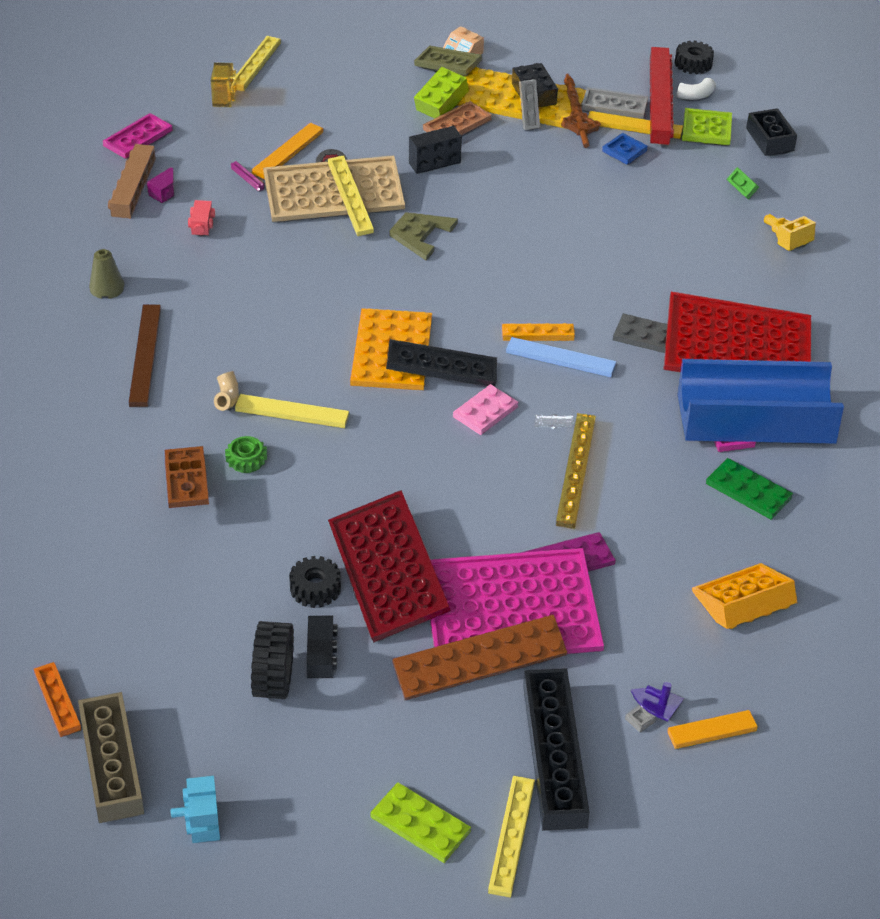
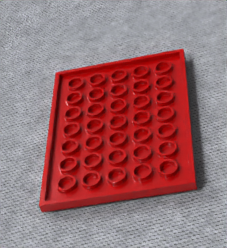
M671 291L663 370L681 372L682 359L811 362V315Z

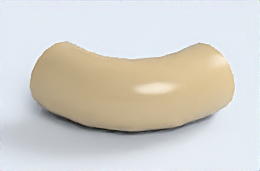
M234 371L217 377L220 393L214 397V405L220 411L229 410L237 403L239 388Z

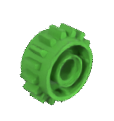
M251 436L238 437L231 444H228V449H225L226 462L235 471L241 473L254 472L259 470L262 465H265L267 447L258 438Z

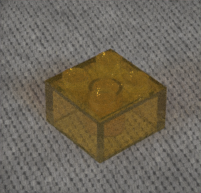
M214 62L211 76L213 107H232V101H235L237 83L234 80L236 79V69H233V63Z

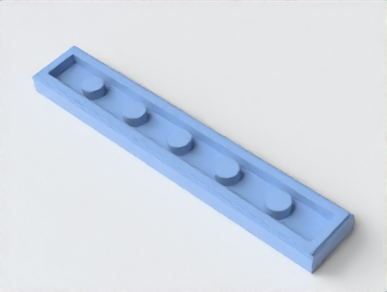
M511 337L506 348V353L606 377L612 376L616 366V361L514 337Z

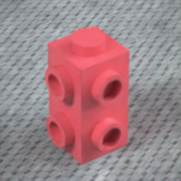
M195 200L194 207L190 209L191 217L188 218V228H191L192 235H209L210 229H213L215 208H212V201Z

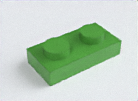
M738 167L726 179L748 200L759 188Z

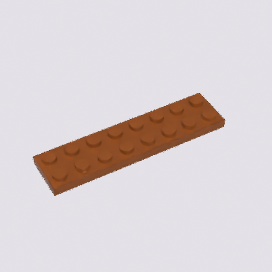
M553 614L392 659V663L404 700H409L566 656L567 649Z

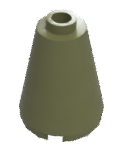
M100 249L94 253L89 283L90 293L102 299V296H108V299L117 297L124 290V280L112 253L106 249Z

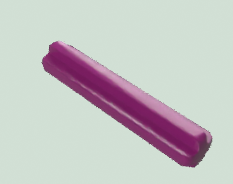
M239 162L231 163V169L257 191L265 188L264 183Z

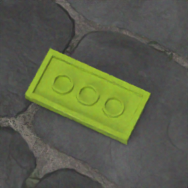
M399 782L393 786L370 812L372 819L443 863L449 859L471 833L469 825Z

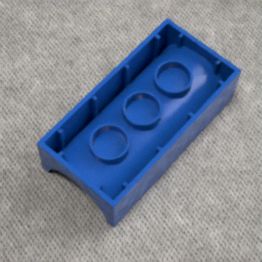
M682 359L677 396L685 441L836 444L844 406L843 403H831V362Z

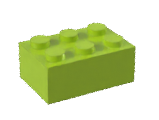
M441 67L414 96L416 110L434 119L451 111L469 91L467 78Z

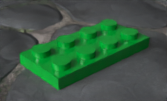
M729 458L706 479V484L770 520L781 511L793 496V493Z

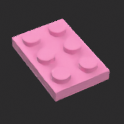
M490 384L453 412V417L482 435L518 408V401Z

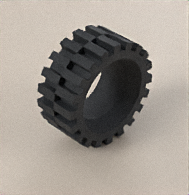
M258 622L251 663V693L253 697L286 699L288 697L294 652V629L292 623Z

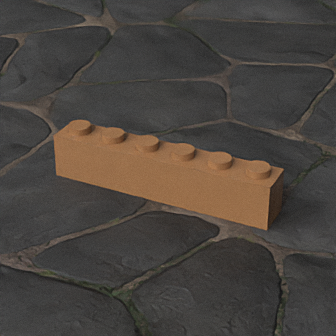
M135 144L133 150L130 151L129 159L125 163V169H122L121 178L117 180V187L113 190L112 198L108 201L111 217L131 219L156 160L154 146Z

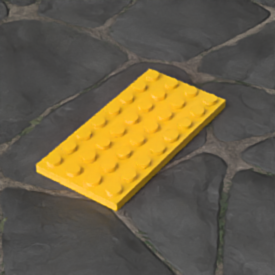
M475 67L467 76H464L467 78L469 91L456 106H461L471 101L486 112L522 119L521 98L512 85V75ZM556 84L558 88L557 104L539 107V119L541 124L563 128L561 126L562 120L570 115L572 109L567 94V86ZM575 88L582 107L586 90Z

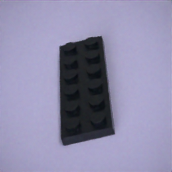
M390 339L386 369L483 386L491 384L495 387L497 357Z

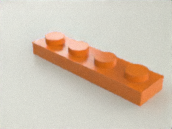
M55 662L34 668L35 677L59 736L63 737L80 731V722Z

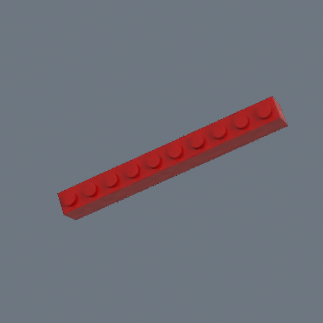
M651 47L650 143L669 145L670 138L673 139L674 136L672 54H670L669 48Z

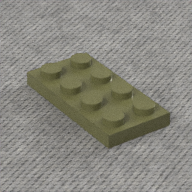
M429 45L414 60V64L418 67L434 69L436 71L444 67L462 76H467L482 61V55Z

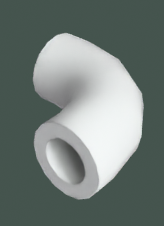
M705 78L701 83L694 85L680 83L677 90V98L684 100L706 98L715 91L716 83L711 78Z

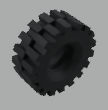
M695 40L694 42H682V45L679 44L676 48L675 66L679 70H683L682 72L704 74V72H708L712 68L714 50H712L709 44H703L701 41L700 43Z
M311 556V559L308 560L305 557L302 563L297 561L296 566H292L289 573L290 592L297 603L302 601V606L306 607L307 604H310V608H315V605H319L320 608L324 607V603H327V605L331 604L332 599L335 601L337 594L340 595V569L336 563L332 564L331 559L328 558L325 561L322 556L319 559H316V556ZM312 578H319L322 581L313 583L309 582L308 580Z

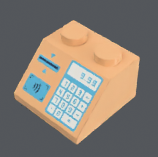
M460 26L451 32L443 48L481 55L484 50V37Z

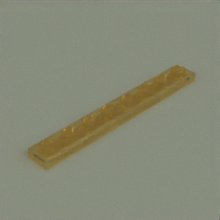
M577 413L556 518V526L572 529L576 527L596 420L594 415Z

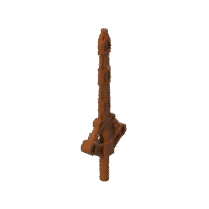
M567 73L564 83L567 86V94L570 99L572 112L568 117L563 118L561 126L580 135L583 147L588 148L590 144L587 134L598 131L601 123L587 117V113L582 112L578 93L574 87L575 82Z

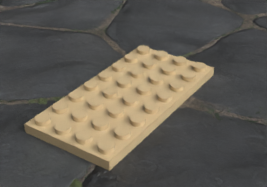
M394 155L346 160L367 213L405 209ZM328 162L263 168L272 222L348 215Z

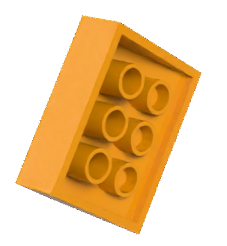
M762 563L692 587V592L715 622L726 629L735 628L744 622H752L755 618L770 615L779 609H787L790 605L797 603L794 580Z

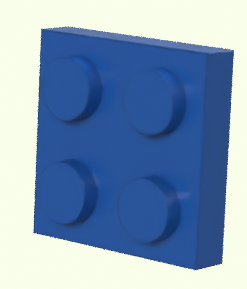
M621 133L602 147V152L628 165L647 152L648 146Z

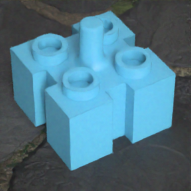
M214 776L186 779L187 788H183L185 807L172 808L171 817L185 816L187 835H192V843L220 840Z

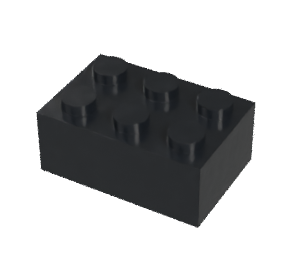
M542 63L512 68V85L519 97V81L535 79L538 107L557 104L558 88Z
M778 108L748 114L746 129L765 156L795 151L797 134Z
M454 126L409 136V164L415 173L419 174L461 163V134Z

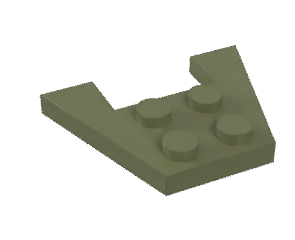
M405 212L389 230V236L427 261L434 252V246L423 241L435 227L451 232L458 224V218Z

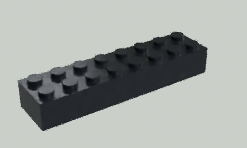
M567 668L524 670L523 690L542 831L588 828L590 811Z

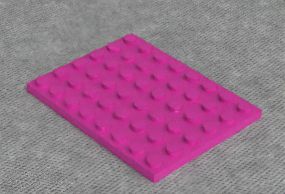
M583 548L431 559L451 609L450 612L430 619L434 647L554 614L567 649V654L604 650Z

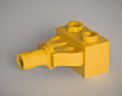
M772 214L764 217V223L770 225L772 231L776 233L778 245L790 251L814 241L816 222L805 216L793 221L783 217L776 218Z

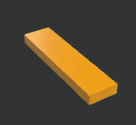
M750 710L668 727L667 733L674 748L678 749L755 732L758 726Z

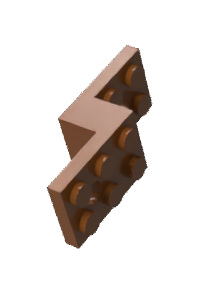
M203 446L166 449L165 469L169 508L208 505L209 498Z

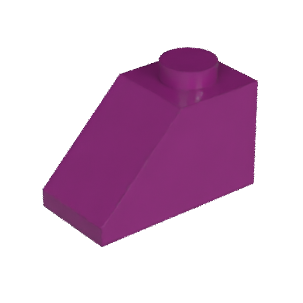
M172 167L147 181L148 195L160 203H164L174 196L175 181Z

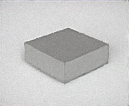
M639 705L626 714L625 720L636 730L642 732L656 722V716L647 712Z

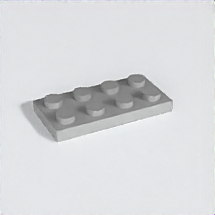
M587 87L582 102V110L643 119L649 96Z

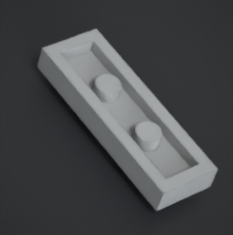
M536 80L519 81L523 129L540 128Z

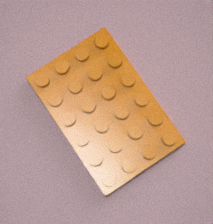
M361 308L350 386L424 391V375L386 369L387 353L390 339L429 346L432 313Z

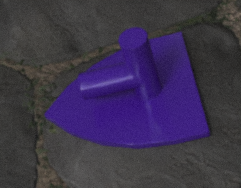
M669 682L663 683L662 690L650 685L646 688L631 689L634 699L642 708L667 722L684 700L683 697L670 692L672 684Z

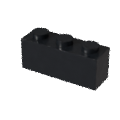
M333 615L308 616L307 678H333V670H337V657H333V653H337V640H333V637H338V624L333 623Z

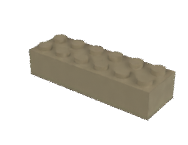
M122 692L78 700L98 822L104 823L143 815V801Z

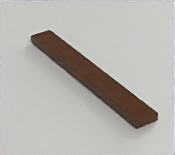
M143 304L129 407H148L161 305Z

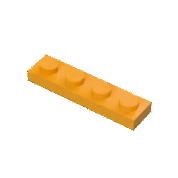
M567 323L502 324L503 341H510L511 337L527 341H574V325Z

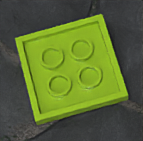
M685 108L682 141L730 145L732 112Z

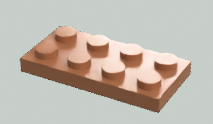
M469 101L423 124V130L430 132L454 126L463 135L490 121L491 114Z

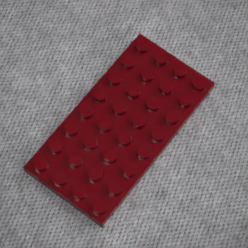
M402 490L328 520L373 643L451 611Z

